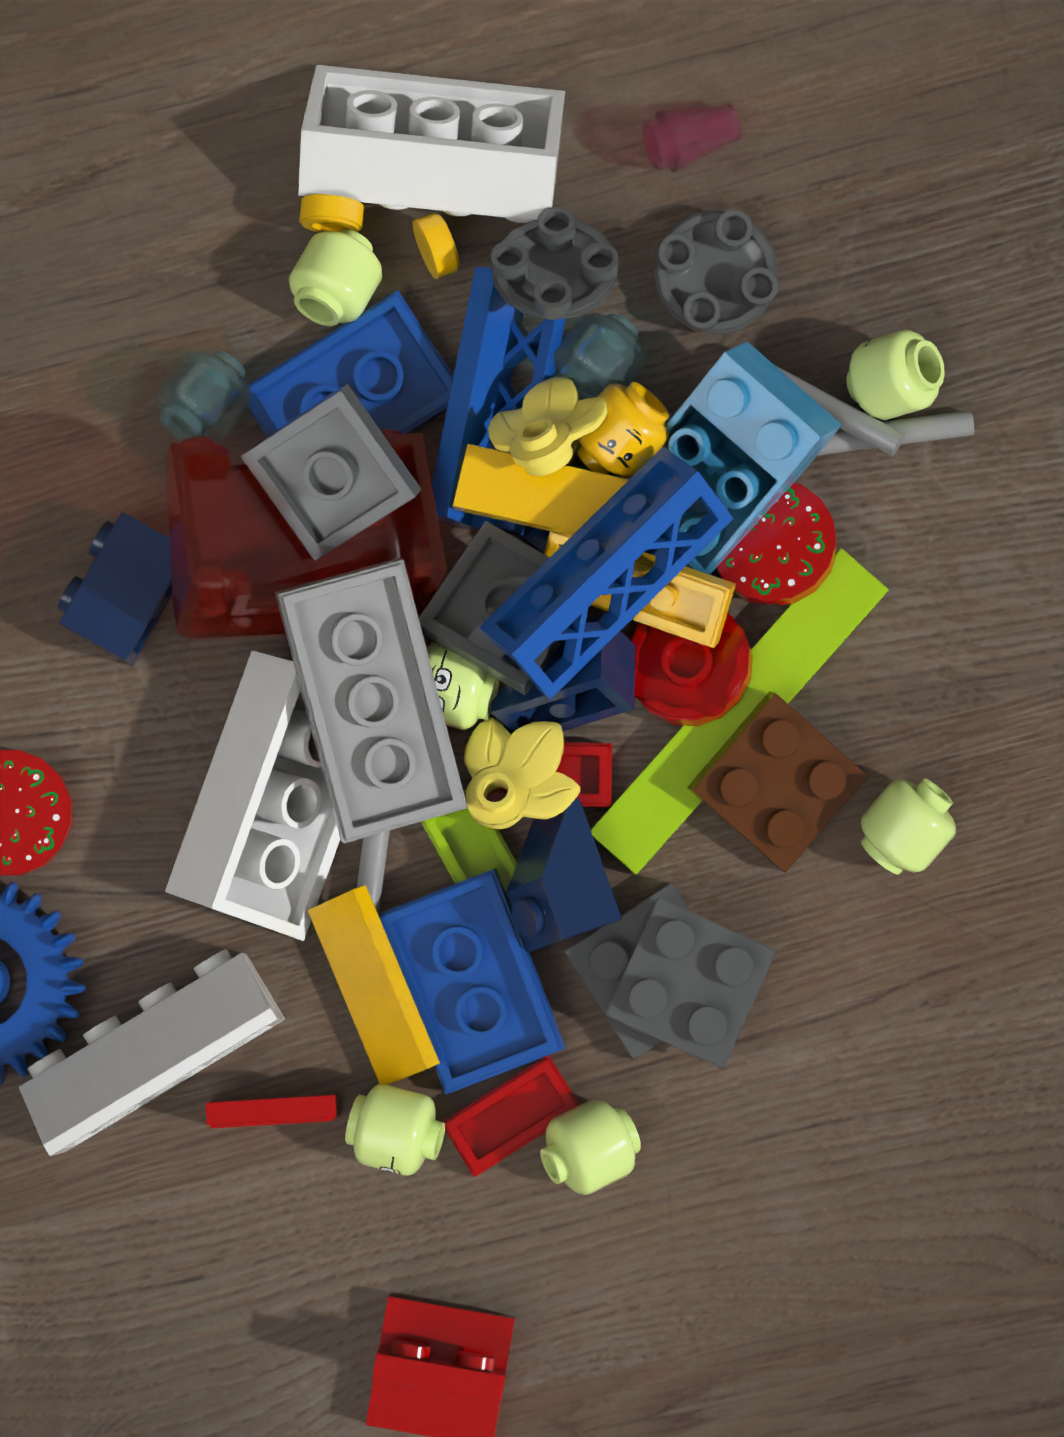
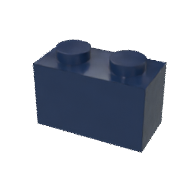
M121 512L115 524L106 521L94 538L89 554L96 558L84 579L75 576L65 589L58 604V610L64 612L59 624L73 634L133 666L195 556L189 548L128 514Z

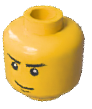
M632 382L628 387L622 384H609L597 396L605 398L608 407L607 416L595 431L578 438L582 446L577 450V454L582 462L593 472L606 475L611 472L623 478H630L666 445L669 433L665 421L669 418L670 414L664 404L651 391L637 382Z

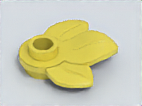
M553 377L535 385L525 395L522 408L497 413L490 421L488 427L489 438L495 449L510 452L514 462L518 466L524 467L528 474L533 476L548 475L561 469L569 462L573 454L571 444L574 440L595 431L601 425L608 413L607 403L604 397L579 400L578 392L572 380L564 377Z
M489 717L488 720H484L476 727L466 744L464 763L472 778L466 789L465 800L470 815L477 823L487 828L505 829L515 825L522 817L545 820L555 817L572 804L580 793V787L573 779L565 774L556 772L564 750L563 730L559 723L547 721L532 722L516 729L510 734L497 719ZM498 788L508 790L506 797L501 801L491 802L486 799L487 794L492 790Z

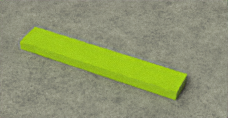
M841 548L835 555L831 573L816 592L791 604L751 649L753 654L751 681L741 701L720 719L700 726H683L591 829L593 838L636 876L702 802L687 787L768 692L771 691L778 694L789 704L889 589Z

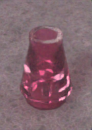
M731 104L707 108L661 110L656 112L654 119L644 121L643 123L644 144L649 159L656 170L669 167L671 171L676 172L725 144L740 140L741 137L738 116Z

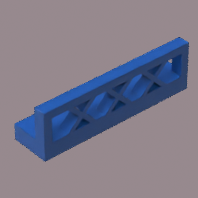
M475 267L426 515L458 528L480 530L484 522L487 521L508 534L523 535L525 525L454 510L453 503L467 444L497 450L489 438L488 427L492 418L499 412L522 408L525 395L535 385L555 376L566 318L557 320L544 319L540 325L528 334L522 324L524 313L506 303L494 286L491 268ZM528 356L535 367L532 383L516 395L510 386L512 371Z
M662 447L479 628L495 646L514 660L538 690L551 700L734 518L695 468L665 447ZM698 499L708 513L690 531L678 532L681 515ZM657 549L655 565L643 577H632L635 560L646 550ZM611 594L609 611L597 622L586 623L589 606L600 595ZM565 640L563 656L544 673L534 660L553 641Z

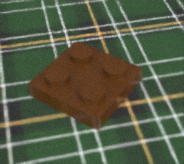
M769 691L690 783L687 789L776 868L786 873L865 781L868 775L778 694Z

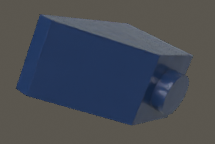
M604 614L587 617L586 623L597 622ZM619 631L551 700L542 694L534 684L526 695L505 684L491 702V713L512 732L524 725L540 721L559 723L562 730L566 731L633 710L635 644ZM562 640L542 671L544 673L563 656L565 640Z
M580 798L575 799L566 810L555 817L546 820L533 819L506 893L512 907L513 923L522 936L527 953L622 920Z

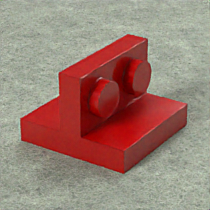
M388 1295L379 1349L374 1363L373 1384L365 1425L429 1437H495L515 1317Z

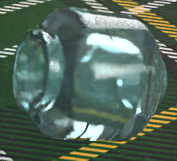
M600 313L584 314L574 323L554 352L555 377H564L572 380L578 392L579 400L597 397L609 384H622L628 387L644 368L646 359L645 350L638 339L639 333L637 328L628 319L618 314H609L608 316Z
M202 350L188 352L156 393L158 407L161 410L159 420L174 437L192 446L199 445L200 442L205 444L220 442L251 403L250 388L244 379L246 373L243 366L233 356L223 351H216L214 354Z

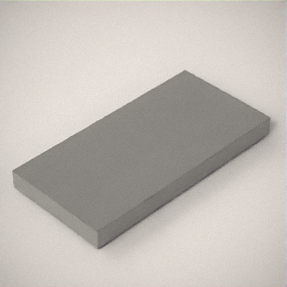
M397 558L275 592L340 840L343 843H348L466 809L467 804L404 560Z

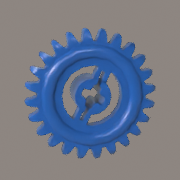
M14 881L8 883L0 896V939L6 941L20 955L27 972V991L20 1008L6 1022L1 1024L0 1019V1086L5 1082L7 1064H11L21 1077H27L29 1075L27 1069L29 1067L28 1054L31 1053L41 1060L51 1054L45 1042L47 1038L60 1042H67L69 1040L67 1032L58 1021L60 1018H79L81 1016L80 1011L66 1002V999L69 995L83 993L86 990L84 984L68 979V973L84 965L83 958L66 957L63 953L75 941V933L69 932L55 935L53 930L62 917L61 912L55 910L40 918L38 912L42 903L41 894L34 893L21 905L18 903L19 885ZM0 959L1 1004L8 997L11 990V974L7 965Z

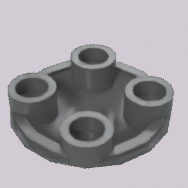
M561 207L547 208L540 213L537 220L512 230L502 242L492 249L490 255L494 286L506 303L527 316L549 320L578 317L598 307L613 291L619 271L618 252L605 236L582 221H576L571 211Z
M711 210L691 214L669 230L657 249L653 274L658 297L673 318L693 331L721 335L740 331L763 315L777 294L779 270L773 246L761 229L752 223L748 215L738 210H728L725 212Z

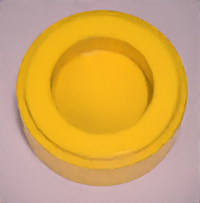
M328 194L307 195L301 199L299 222L304 228L317 233L325 231L340 232L342 230L358 232L362 229L364 205L357 200L343 196Z
M433 212L413 220V231L418 248L433 278L439 279L457 272L460 266L458 252L449 228L441 215Z

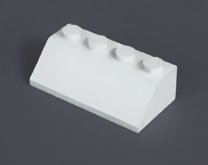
M316 65L301 128L298 196L328 194L348 197L364 203L380 204L385 208L395 210L411 207L440 210L453 216L487 215L505 217L517 223L537 220L543 210L553 206L565 91Z
M251 651L165 892L304 941L311 923L307 910L317 906L340 841V836L294 662Z
M225 949L193 968L199 979L179 991H176L172 982L160 987L138 1001L144 1011L124 1024L120 1023L117 1016H113L83 1034L88 1043L83 1049L68 1058L59 1049L27 1068L33 1079L19 1086V1089L49 1156L69 1151L286 1020L247 954L240 953L232 958L228 950Z

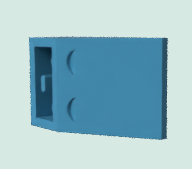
M748 342L742 343L723 353L666 425L669 439L664 447L701 474L734 518L688 563L693 569L709 575L799 478L842 426L838 420ZM698 499L681 515L678 532L690 531L708 513Z

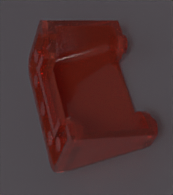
M393 429L381 430L420 486L421 491L417 496L316 561L311 557L246 464L230 465L229 450L226 447L214 443L208 437H191L180 443H170L165 462L172 595L177 632L181 636L191 639L286 634L275 592L397 558L404 560L419 618L438 591L447 572L423 433L401 434Z

